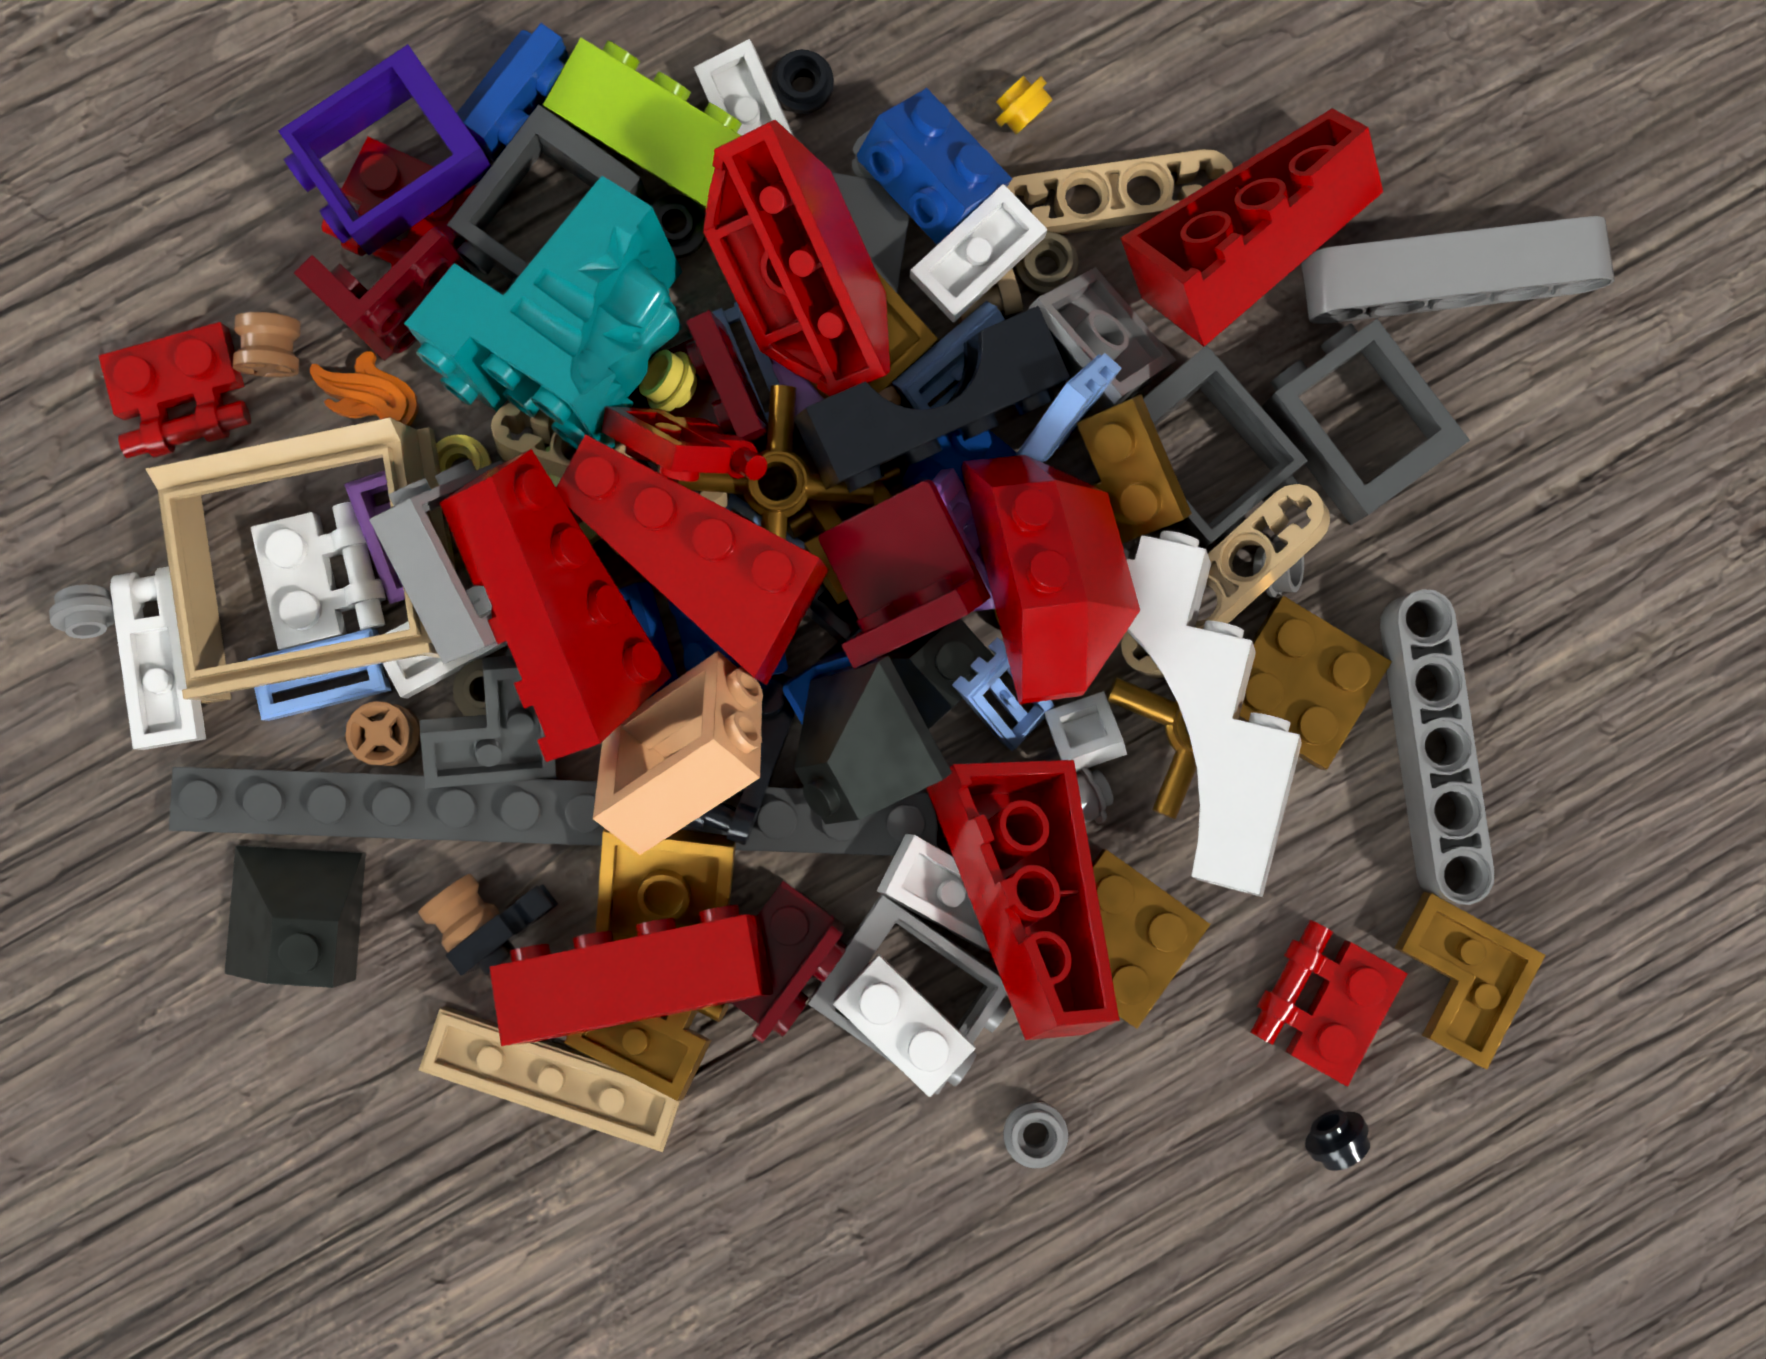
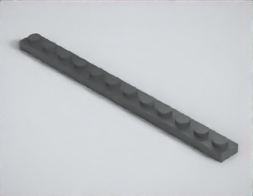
M173 767L169 831L602 846L604 827L593 820L597 781L533 779L425 789L424 775ZM768 787L746 845L736 843L735 850L895 856L905 834L916 835L937 847L938 817L929 794L917 792L860 820L825 825L822 817L817 815L806 802L803 788ZM734 794L722 803L737 808L742 797ZM688 825L680 829L727 835V832L705 825L703 830Z

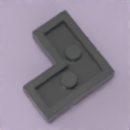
M513 656L482 658L486 715L420 720L425 789L556 778L555 759L546 762L537 742V739L544 737L545 734L534 707L530 706L524 709L514 686V683L522 680Z

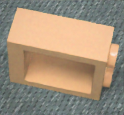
M717 651L647 699L602 742L593 820L641 855L760 778L763 692L757 679L744 668H737L723 654Z

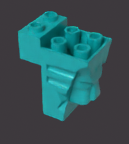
M601 176L504 295L454 263L404 324L421 344L416 354L427 365L443 376L440 379V383L465 404L471 405L475 399H478L497 412L508 400L517 409L531 418H534L540 410L555 421L551 428L576 449H578L585 434L615 449V439L602 433L606 406L632 408L633 402L627 397L637 388L647 374L649 358L682 329L679 314L671 302L668 290L682 273V270L653 207L606 177Z

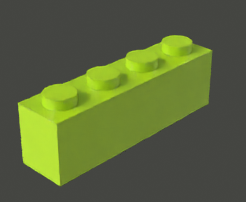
M580 37L543 105L571 125L706 208L709 188L715 169L712 166L714 150L742 136L737 133L742 123L710 102L704 112L686 101L691 92L660 71L657 72L653 81L636 71L640 61L613 42L607 40L601 50Z

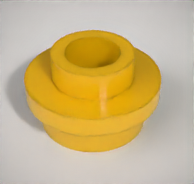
M1023 75L996 101L1003 110L995 119L1000 127L1006 123L1015 134L1019 133L1053 100L1043 88L1047 82L1042 76L1031 84Z

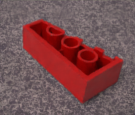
M1332 108L1122 236L1120 239L1141 298L1205 347L1383 193L1369 127Z
M585 434L556 487L566 505L750 675L767 685L829 571L819 557Z
M530 449L479 475L439 503L473 585L484 586L492 605V618L488 620L497 644L507 641L522 680L515 682L514 686L524 709L530 706L534 707L545 734L544 737L537 739L545 761L549 762L601 744L672 675L557 491L552 480L533 450Z
M1074 760L953 764L949 767L952 772L949 776L926 789L1025 1040L1086 1035L1120 1021Z

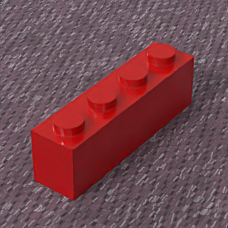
M729 905L699 912L700 924L676 928L675 918L640 923L636 925L637 936L613 941L612 931H602L574 937L573 950L551 954L549 944L513 949L510 951L511 962L489 967L501 1046L527 1044L773 995L760 917L748 914L740 915L738 905Z

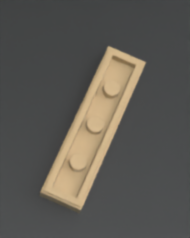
M446 1006L439 1009L419 1067V1071L663 1152L666 1147L681 1100L676 1101L578 1050L548 1040L521 1045L501 1046L497 1023Z

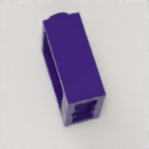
M408 44L278 130L293 152L283 159L288 168L307 192L317 187L328 202V205L320 209L319 212L342 243L353 238L368 255L479 182L491 167L476 140ZM413 98L452 156L360 216L321 158Z

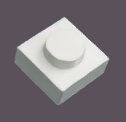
M1104 691L1047 710L1044 713L1060 759L1074 760L1076 772L1080 771L1081 768H1089L1127 755L1124 740Z

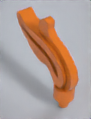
M365 351L356 359L355 373L330 372L324 370L318 364L311 365L310 374L316 384L330 397L340 400L338 402H334L331 399L324 401L325 405L332 412L347 418H362L372 415L378 416L380 419L390 417L407 426H410L415 420L419 410L417 395L407 383L376 368L375 362L377 358L373 352Z

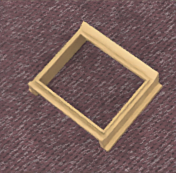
M389 417L146 468L147 473L158 490L187 687V689L182 690L183 699L201 700L202 704H210L231 700L230 692L417 656L440 658L403 587L410 628L408 630L226 665L201 495L378 458H383L389 494L423 478H426L430 488L433 489L439 486L435 475L440 473L434 429L427 427L416 430ZM440 507L426 514L456 571L449 525Z

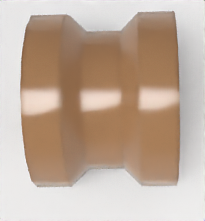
M246 312L235 315L234 331L241 337L240 349L234 352L233 369L244 374L261 377L283 378L298 375L299 359L293 354V342L300 337L301 322L289 316L267 312Z
M373 701L360 706L352 713L346 724L345 738L348 748L353 755L366 764L397 766L406 763L416 755L421 745L420 722L411 710L401 705ZM395 722L397 723L396 726L394 727V729H395V738L398 739V741L395 740V739L392 737V736H393V731H392V728H391V727L394 725Z
M467 874L452 883L418 911V914L426 924L436 925L442 933L441 944L448 953L497 914H501L495 904L485 903L478 894L479 883L472 874Z

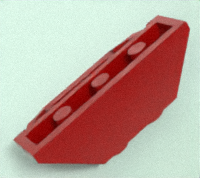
M776 119L715 148L712 164L715 169L708 193L703 232L760 352L794 374L817 384V388L830 397L865 381L868 383L886 376L890 372L886 292L831 170Z
M1026 455L963 461L961 470L1019 704L1083 696L1140 612L1108 492Z

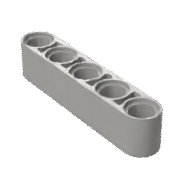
M1600 216L1334 246L1316 250L1301 263L1309 322L1313 324L1338 323L1574 295L1604 288L1615 281L1606 219Z
M1422 589L1393 600L1385 607L1380 617L1384 657L1392 661L1386 673L1416 875L1424 892L1432 893L1449 903L1471 905L1480 902L1490 893L1494 884V865L1457 620L1452 603L1445 595L1435 590ZM1410 606H1416L1426 614L1428 629L1423 637L1413 634L1407 626L1406 613ZM1422 667L1429 670L1437 681V692L1430 701L1418 693L1415 685L1416 675ZM1433 730L1441 734L1447 745L1446 755L1439 764L1432 762L1425 750L1426 738ZM1444 793L1449 795L1456 807V816L1448 827H1443L1437 821L1434 813L1435 804ZM1457 857L1464 865L1465 880L1457 890L1452 891L1445 882L1444 870L1447 864Z

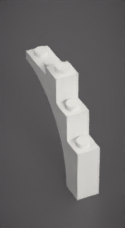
M1162 531L1159 539L1141 535L1135 560L1128 559L1129 551L1124 549L1140 607V612L1127 632L1150 655L1164 675L1178 702L1190 735L1197 767L1200 801L1198 844L1191 876L1203 882L1263 897L1302 744L1300 734L1288 732L1290 727L1289 721L1267 714L1253 712L1250 714L1249 722L1239 720L1256 651L1253 641L1244 639V630L1237 626L1208 620L1205 621L1203 629L1195 627L1211 567L1207 550L1198 547V539L1178 532Z

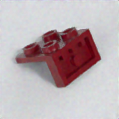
M433 227L369 290L340 263L330 272L313 255L294 274L385 361L393 353L399 354L404 352L417 340L404 323L450 267L455 263L470 274L471 271L446 236L436 227Z
M710 310L687 320L686 322L693 338L668 350L672 353L684 352L689 355L696 369L697 386L693 396L684 406L674 408L668 413L675 417L707 419L719 425L724 434L740 436L750 441L756 449L767 444L768 421L726 327ZM639 385L627 397L633 402L632 408L653 409L649 406L647 397L640 393ZM647 461L650 469L657 472V466Z
M932 480L922 481L819 535L818 540L858 617L857 623L861 632L841 644L853 669L970 614L991 598Z
M786 880L781 882L757 915L760 917L773 995L732 1002L734 1006L757 1022L751 1036L761 1043L765 1041L772 1030L781 1037L787 1033L805 1008V1003L809 998L801 990L812 975L823 983L846 952L845 948L847 944L840 940L845 924Z

